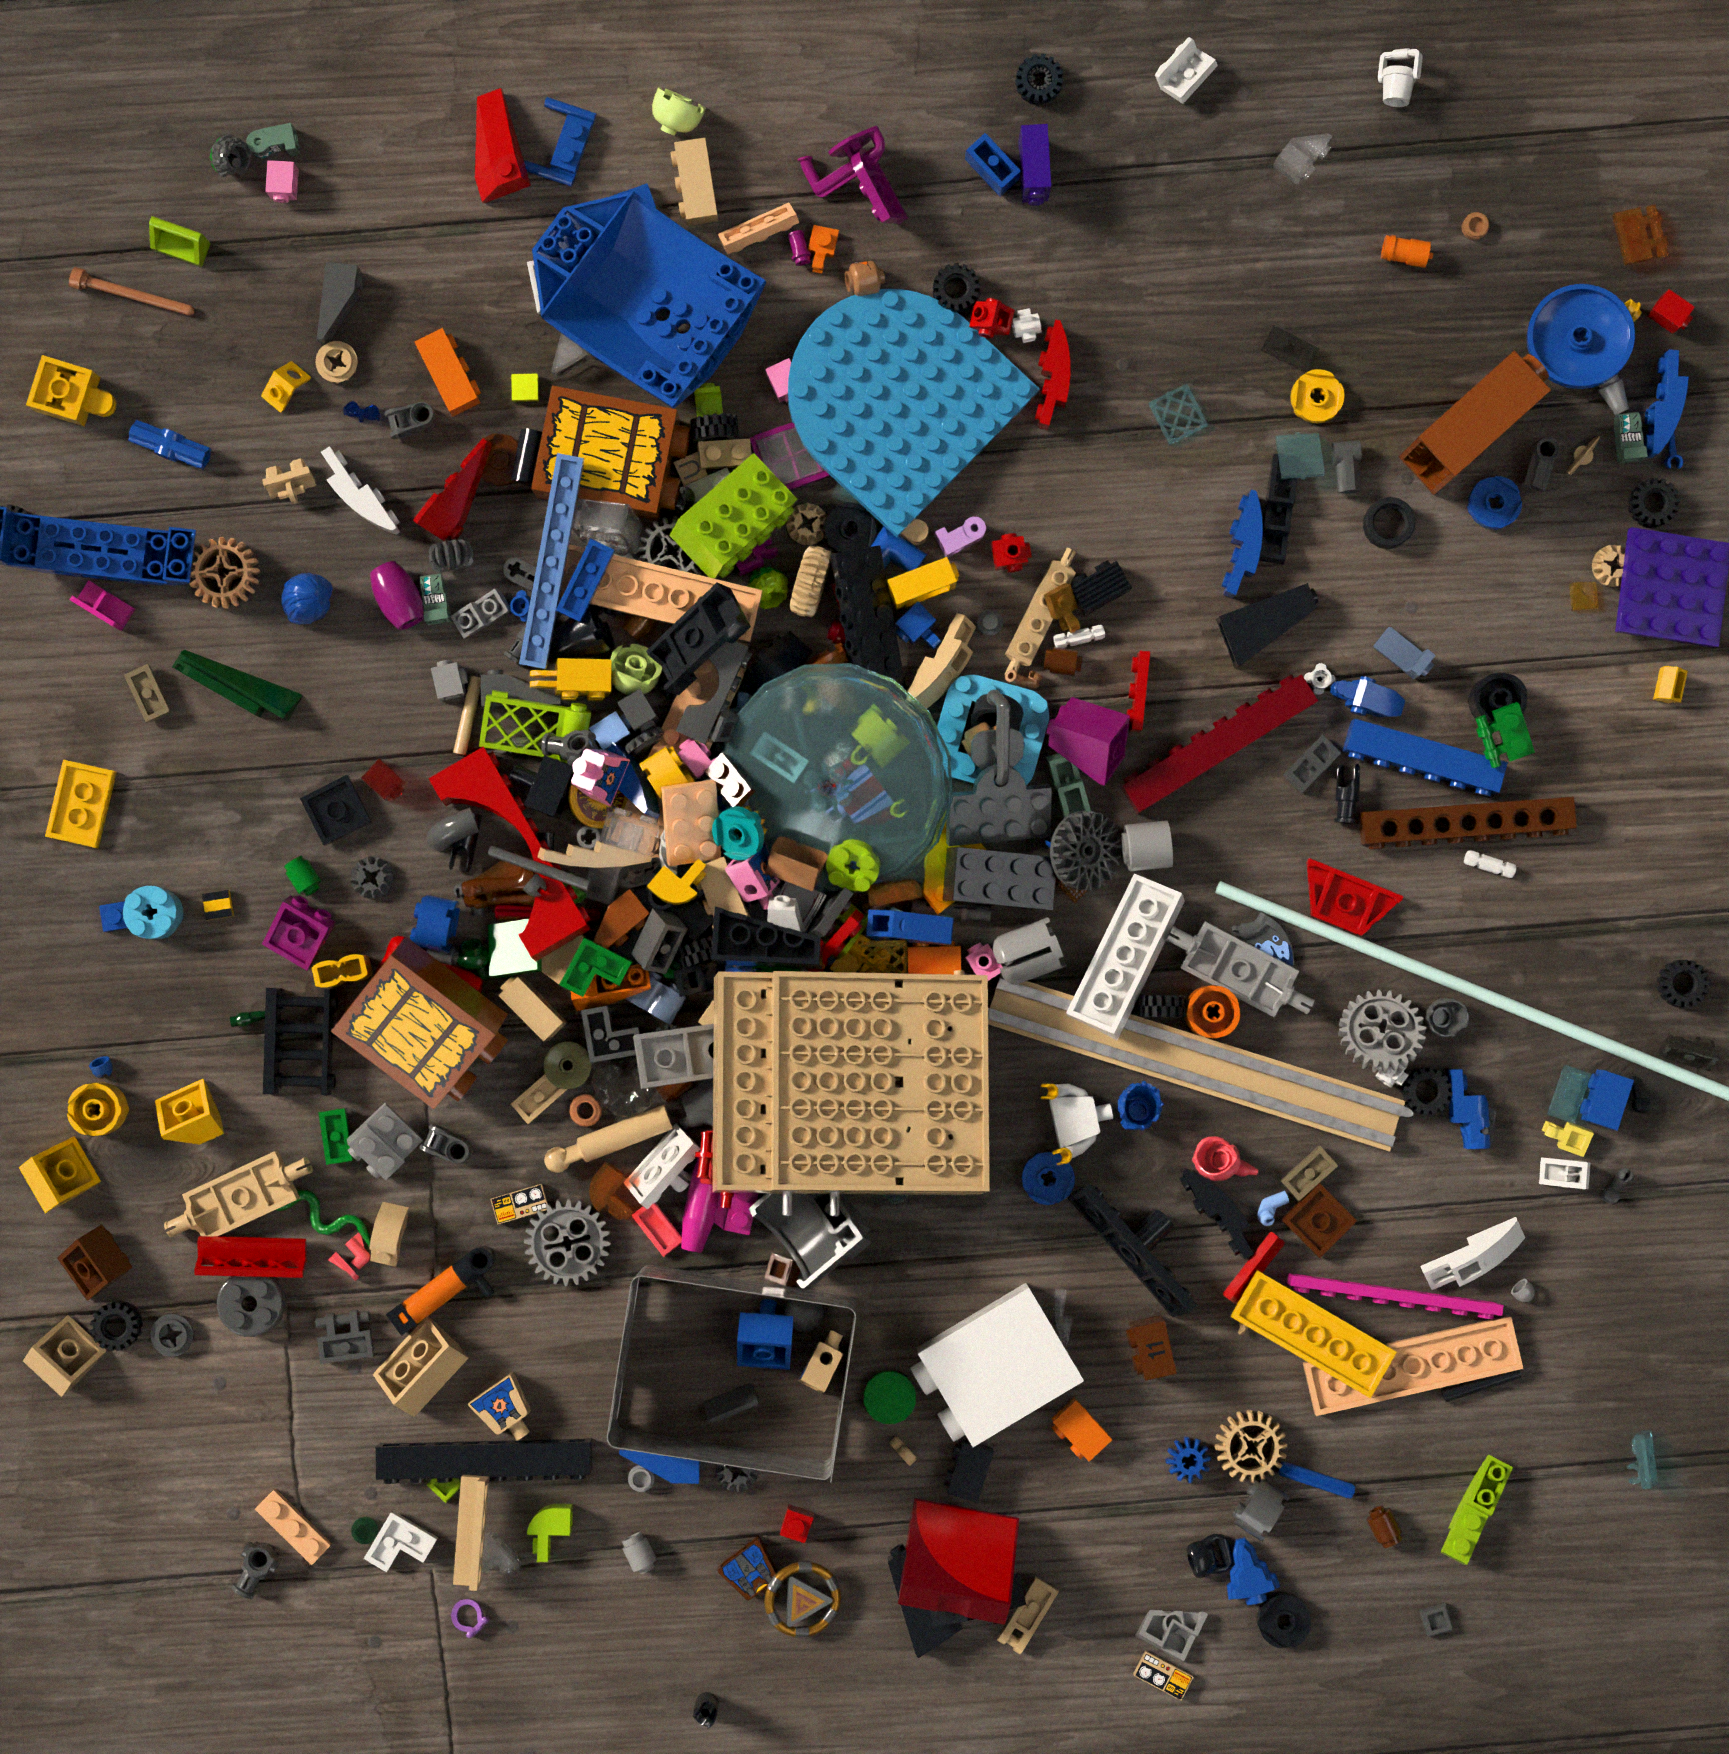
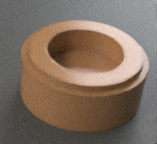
M1479 212L1469 214L1462 223V232L1470 240L1483 238L1489 230V220L1484 214Z

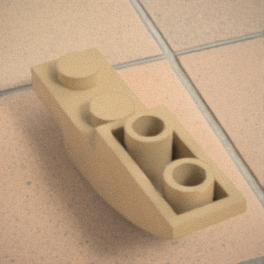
M956 613L941 645L937 649L934 659L925 656L922 664L919 666L917 674L902 702L914 714L919 715L929 708L949 689L973 654V651L967 645L976 626L965 615Z

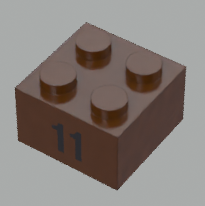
M1158 1315L1129 1322L1130 1329L1126 1330V1336L1129 1346L1131 1345V1348L1135 1349L1136 1355L1131 1357L1137 1375H1141L1147 1381L1177 1374L1165 1320Z

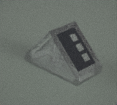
M562 333L551 370L553 377L558 379L590 361L588 353Z

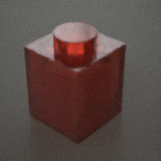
M378 759L361 777L386 801H389L391 798L393 800L397 799L404 791L402 786L406 783L381 759Z

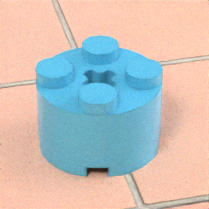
M143 886L134 890L126 897L123 907V918L132 934L146 939H164L171 936L179 924H181L183 920V906L180 899L170 890L157 886ZM152 908L157 909V914H154L153 917L149 915V911H152Z

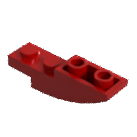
M1055 319L1053 327L1048 326L1044 341L1049 342L1047 352L1041 351L1038 363L1039 367H1043L1041 375L1051 378L1044 381L1041 394L1046 395L1044 405L1038 404L1035 416L1036 420H1040L1038 428L1044 430L1049 428L1054 406L1065 408L1070 385L1069 346L1061 320Z

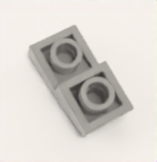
M494 588L476 602L469 603L450 617L463 639H466L511 612V609L501 590Z

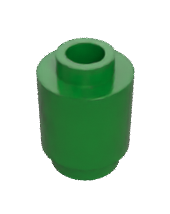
M302 855L284 866L287 871L285 873L299 895L305 894L309 896L320 889L318 886L321 882L320 877L309 860H305Z

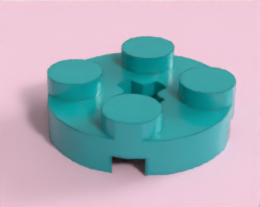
M733 806L720 813L714 820L712 825L713 839L717 846L721 845L726 851L724 854L727 857L739 861L746 860L763 848L764 831L761 825V817L758 813L750 812L743 807ZM739 829L741 831V839H739L738 834L734 833V830Z

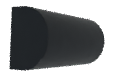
M521 428L511 480L532 487L542 437L541 431Z

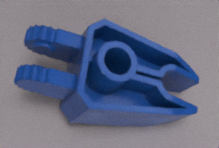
M1361 676L1359 680L1346 682V680L1336 681L1330 687V693L1334 697L1346 700L1345 707L1350 708L1351 713L1360 716H1366V714L1376 717L1401 716L1405 704V699L1396 691L1375 684L1376 680Z

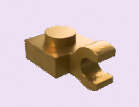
M1064 583L1044 594L1051 618L1059 619L1062 631L1069 629L1070 633H1074L1079 630V621L1072 613L1078 607L1071 585Z

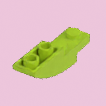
M1491 1455L1486 1457L1467 1488L1448 1527L1450 1532L1442 1547V1554L1463 1565L1468 1564L1488 1516L1493 1515L1513 1469L1512 1466Z

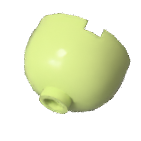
M658 87L652 104L655 120L662 124L661 130L674 136L676 132L687 133L696 128L706 108L701 104L694 106L691 104V99L668 89L664 91L661 87Z
M631 644L630 647L622 648L623 645L618 646L612 652L610 659L611 683L613 686L627 695L641 689L643 694L651 691L659 680L662 667L647 654L646 651L649 648L639 644Z

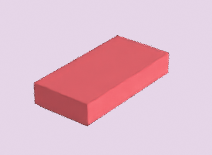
M657 1203L652 1204L648 1209L642 1206L631 1215L663 1257L681 1244V1234Z

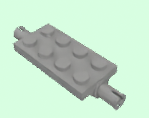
M1207 921L1203 923L1199 933L1194 937L1176 928V926L1171 928V934L1168 933L1165 941H1169L1186 950L1187 955L1180 966L1181 969L1212 985L1227 988L1236 998L1275 1017L1281 1005H1286V1003L1304 1012L1306 1015L1311 1010L1309 1008L1313 1006L1315 999H1311L1294 990L1293 983L1299 973V969Z

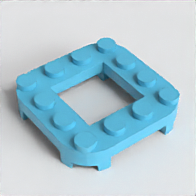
M965 675L957 678L947 691L932 744L931 757L934 766L947 778L974 784L975 779L982 770L972 761L968 754L958 752L971 703H976L980 696L988 694L991 690H998L1001 694L1015 699L1022 706L1024 712L1019 729L1024 739L1023 757L1013 768L1020 773L1027 786L1034 775L1049 721V709L1046 700L1035 691L979 675Z

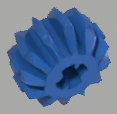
M1188 1436L1184 1437V1445H1181L1176 1439L1174 1444L1177 1449H1167V1452L1174 1457L1165 1459L1167 1464L1173 1465L1169 1468L1170 1474L1178 1472V1481H1182L1186 1475L1188 1483L1193 1482L1194 1474L1199 1480L1203 1479L1199 1471L1202 1469L1205 1472H1209L1210 1470L1206 1464H1203L1204 1462L1211 1461L1210 1455H1203L1207 1452L1208 1447L1206 1445L1199 1447L1200 1440L1198 1438H1195L1191 1445ZM1190 1454H1193L1191 1456L1194 1459V1462H1188L1185 1465L1183 1457H1189Z

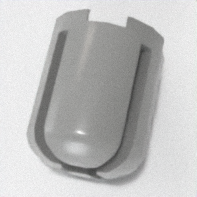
M1048 917L1002 934L994 940L993 953L997 963L1003 966L999 969L1002 977L1008 983L1017 985L1067 966L1065 961H1059V958L1064 956L1052 928L1046 927V924L1050 922Z

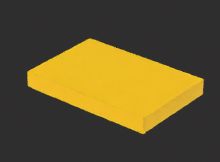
M63 760L45 837L99 848L117 772Z

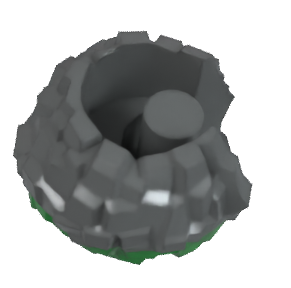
M227 134L219 137L211 148V165L221 177L235 173L242 175L249 170L251 162L250 149L240 138L237 139L233 135Z

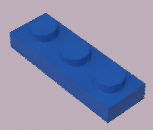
M590 538L558 604L557 612L581 623L615 553L614 549Z

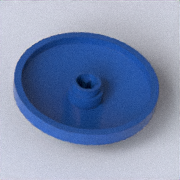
M1589 284L1569 285L1550 293L1536 307L1527 329L1528 352L1546 368L1549 374L1548 379L1560 386L1573 389L1596 387L1615 377L1626 365L1635 341L1633 319L1625 304L1612 292Z

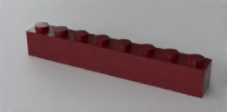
M1293 674L1279 682L1281 687L1274 692L1271 688L1265 690L1257 696L1259 701L1250 706L1248 702L1235 709L1237 715L1229 720L1226 716L1213 723L1214 729L1210 732L1205 733L1203 729L1190 737L1192 743L1183 747L1182 744H1179L1168 751L1170 756L1165 760L1161 761L1158 757L1145 765L1148 770L1139 775L1136 771L1124 778L1123 780L1126 784L1120 788L1135 812L1138 814L1318 702L1302 674L1296 678Z

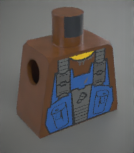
M759 1535L721 1563L717 1569L718 1573L748 1601L757 1594L764 1601L767 1586L778 1573ZM778 1592L775 1594L774 1601L780 1596Z

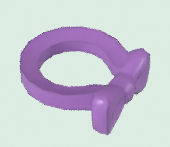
M472 1599L460 1600L455 1604L451 1612L452 1623L458 1630L467 1632L466 1636L469 1639L473 1638L490 1621L488 1616L484 1617L480 1604ZM468 1604L475 1608L478 1620L476 1626H465L460 1623L458 1611L462 1606Z

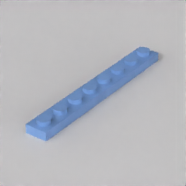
M557 453L519 661L521 665L547 669L557 614L556 609L560 598L585 460L581 457Z

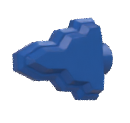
M1245 1537L1236 1539L1233 1549L1235 1565L1230 1570L1231 1582L1226 1585L1228 1599L1245 1598L1247 1605L1262 1603L1267 1600L1266 1593L1280 1587L1278 1578L1275 1573L1269 1571L1266 1562L1258 1559L1255 1548Z

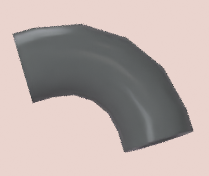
M470 807L454 813L431 826L426 838L427 843L432 849L445 851L453 843L479 832Z

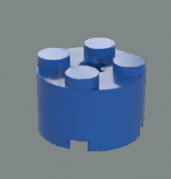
M431 895L423 897L421 903L417 902L414 918H418L416 928L413 927L410 940L421 948L449 953L453 944L448 943L452 936L455 937L459 922L460 908H456L460 904L459 901Z

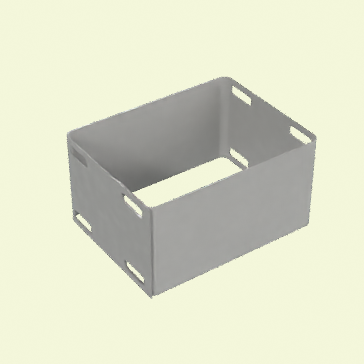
M644 1266L630 1284L607 1432L609 1445L617 1449L826 1480L830 1477L831 1483L856 1323V1302L854 1298L837 1293L811 1289L805 1290L798 1287L661 1266ZM640 1277L837 1306L852 1310L854 1317L831 1457L828 1460H819L622 1429L618 1424V1414Z

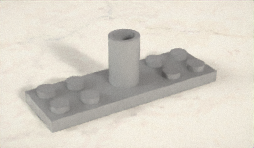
M714 1024L633 1036L641 1089L713 1079V1058L709 1055L708 1048L710 1046L714 1049Z

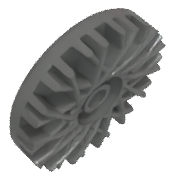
M1092 811L1074 812L1059 823L1053 834L1050 846L1052 867L1060 881L1070 888L1091 891L1092 888L1100 889L1101 886H1105L1103 881L1112 880L1111 874L1114 875L1116 873L1112 871V867L1120 865L1116 859H1120L1121 855H1116V848H1122L1121 845L1117 844L1121 839L1114 837L1113 834L1118 832V829H1113L1114 824L1108 823L1107 820L1109 818L1104 817L1103 814Z

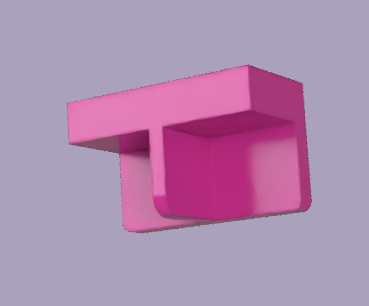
M89 580L78 598L74 596L70 598V601L120 631L123 630L135 611V608Z

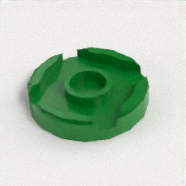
M885 1370L877 1373L867 1382L864 1390V1405L867 1412L874 1420L883 1424H896L904 1421L912 1413L916 1404L914 1386L907 1376L900 1372Z

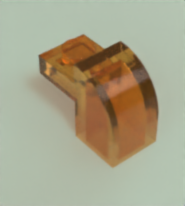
M606 1161L593 1177L589 1188L590 1199L597 1211L600 1212L607 1204L610 1207L608 1211L618 1220L622 1218L628 1220L635 1209L615 1194L628 1177L609 1161Z

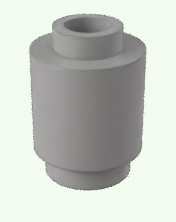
M637 1532L622 1541L624 1546L622 1550L633 1572L639 1571L640 1574H644L655 1567L653 1563L657 1561V1558L647 1537H643L641 1532Z

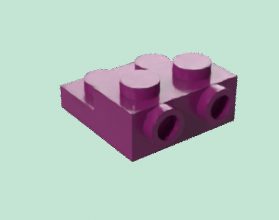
M290 895L282 902L262 945L308 971L312 967L321 947L326 943L336 921L330 919L331 914L324 909L315 910L308 906L309 902L306 898L299 895L294 897Z

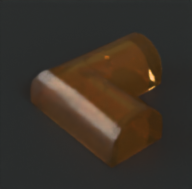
M911 878L873 884L867 890L869 903L872 907L922 898L921 896H923L920 885Z

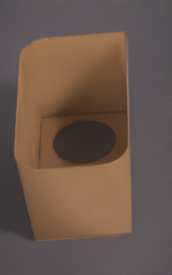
M778 837L771 847L766 874L813 891L822 876L828 855L821 850L787 837Z

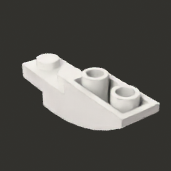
M330 446L321 452L335 473L327 481L344 502L371 524L395 535L400 533L396 526L400 522L392 510L387 512L382 505L385 499L377 488L372 490L368 484L359 489L362 483L354 472L348 473L344 467L348 462L339 450L334 452Z
M1514 1217L1468 1237V1246L1421 1266V1269L1431 1290L1455 1280L1460 1287L1500 1264L1521 1244L1525 1236L1517 1218Z

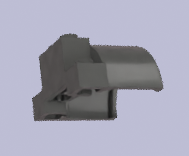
M764 1194L749 1207L752 1216L763 1223L791 1254L803 1276V1280L799 1279L797 1283L805 1290L813 1288L847 1258L852 1260L872 1243L866 1234L871 1230L847 1194H839V1216L830 1215V1194H792L791 1216L783 1215V1194Z

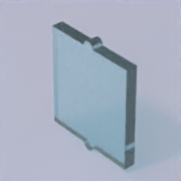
M1296 432L1295 435H1278L1275 437L1282 479L1301 478L1305 480L1306 477L1325 476L1319 433L1300 434Z

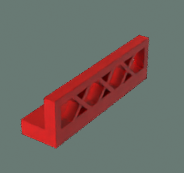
M199 1236L197 1241L198 1259L194 1273L200 1276L303 1278L307 1263L306 1239Z

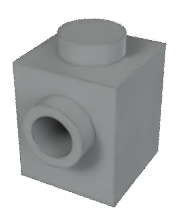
M450 659L437 662V667L431 668L437 698L441 702L466 696L465 684L468 683V677L465 667L461 668L457 662L453 663Z

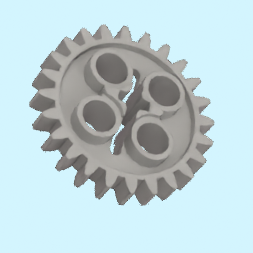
M1378 990L1375 997L1367 991L1365 999L1358 995L1356 1003L1349 1002V1010L1344 1009L1342 1013L1343 1018H1340L1339 1026L1342 1028L1339 1029L1338 1036L1343 1037L1340 1045L1348 1046L1345 1054H1355L1353 1063L1362 1060L1363 1069L1370 1064L1372 1065L1373 1072L1379 1066L1382 1067L1383 1073H1386L1388 1066H1391L1397 1072L1399 1063L1406 1068L1409 1063L1408 1059L1413 1062L1416 1060V1053H1421L1423 1048L1421 1044H1424L1426 1039L1423 1036L1426 1027L1420 1026L1423 1023V1017H1415L1419 1009L1409 1008L1411 1000L1402 1003L1401 994L1394 999L1392 998L1391 991L1386 996H1382V992ZM1366 1014H1373L1377 1019L1371 1020L1366 1017ZM1392 1020H1400L1403 1025H1396ZM1367 1037L1372 1040V1043H1365L1361 1038ZM1388 1043H1394V1044H1396L1399 1048H1398V1049H1392V1048H1390L1387 1044H1388Z
M568 1198L566 1206H562L558 1199L556 1200V1208H552L547 1203L546 1213L541 1210L537 1211L539 1220L530 1219V1222L535 1227L526 1228V1233L532 1236V1238L524 1239L525 1244L531 1245L530 1248L525 1250V1254H533V1257L529 1260V1265L537 1263L538 1266L535 1269V1273L544 1270V1280L552 1275L554 1276V1284L558 1282L559 1278H562L564 1285L567 1286L569 1279L573 1278L574 1283L578 1285L580 1276L588 1281L587 1272L591 1271L597 1274L598 1271L595 1265L604 1266L605 1264L600 1256L609 1255V1252L603 1249V1247L609 1246L611 1242L603 1239V1237L610 1234L609 1230H601L606 1221L600 1220L597 1222L596 1219L600 1212L597 1211L590 1214V1204L582 1209L581 1200H578L575 1206H571V1200ZM576 1219L582 1220L585 1224L583 1231L578 1233L570 1229V1223ZM548 1226H555L559 1234L556 1238L549 1239L544 1235V1229ZM584 1235L591 1236L588 1240L572 1242L571 1248H566V1245L562 1244L551 1249H544V1246L547 1244L563 1242L564 1236H568L570 1240ZM581 1245L588 1246L591 1250L590 1255L586 1258H580L576 1254V1249ZM554 1252H561L564 1254L565 1260L563 1263L556 1265L550 1261V1255Z

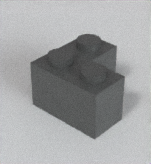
M610 1006L581 1010L590 1063L636 1055L633 1036L642 1034L641 1027L614 1031Z

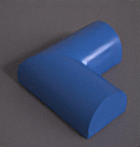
M883 526L875 537L874 542L870 545V547L881 546L885 569L892 562L903 571L909 572L919 568L927 557L926 553L899 535L896 538L885 526Z

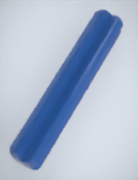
M1281 1461L1282 1467L1278 1468L1280 1476L1349 1499L1355 1493V1486L1351 1483L1285 1461Z

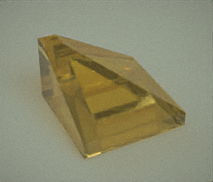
M1573 582L1569 585L1572 611L1599 608L1596 582Z

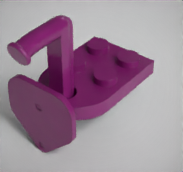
M878 126L849 136L832 147L828 152L831 157L843 158L848 156L850 161L822 180H820L813 166V156H804L797 159L813 192L818 197H826L858 177L861 182L859 184L860 190L866 198L869 197L873 205L871 208L878 221L900 224L908 219L878 163L885 150V140ZM871 140L875 145V147H873L869 151L862 148Z

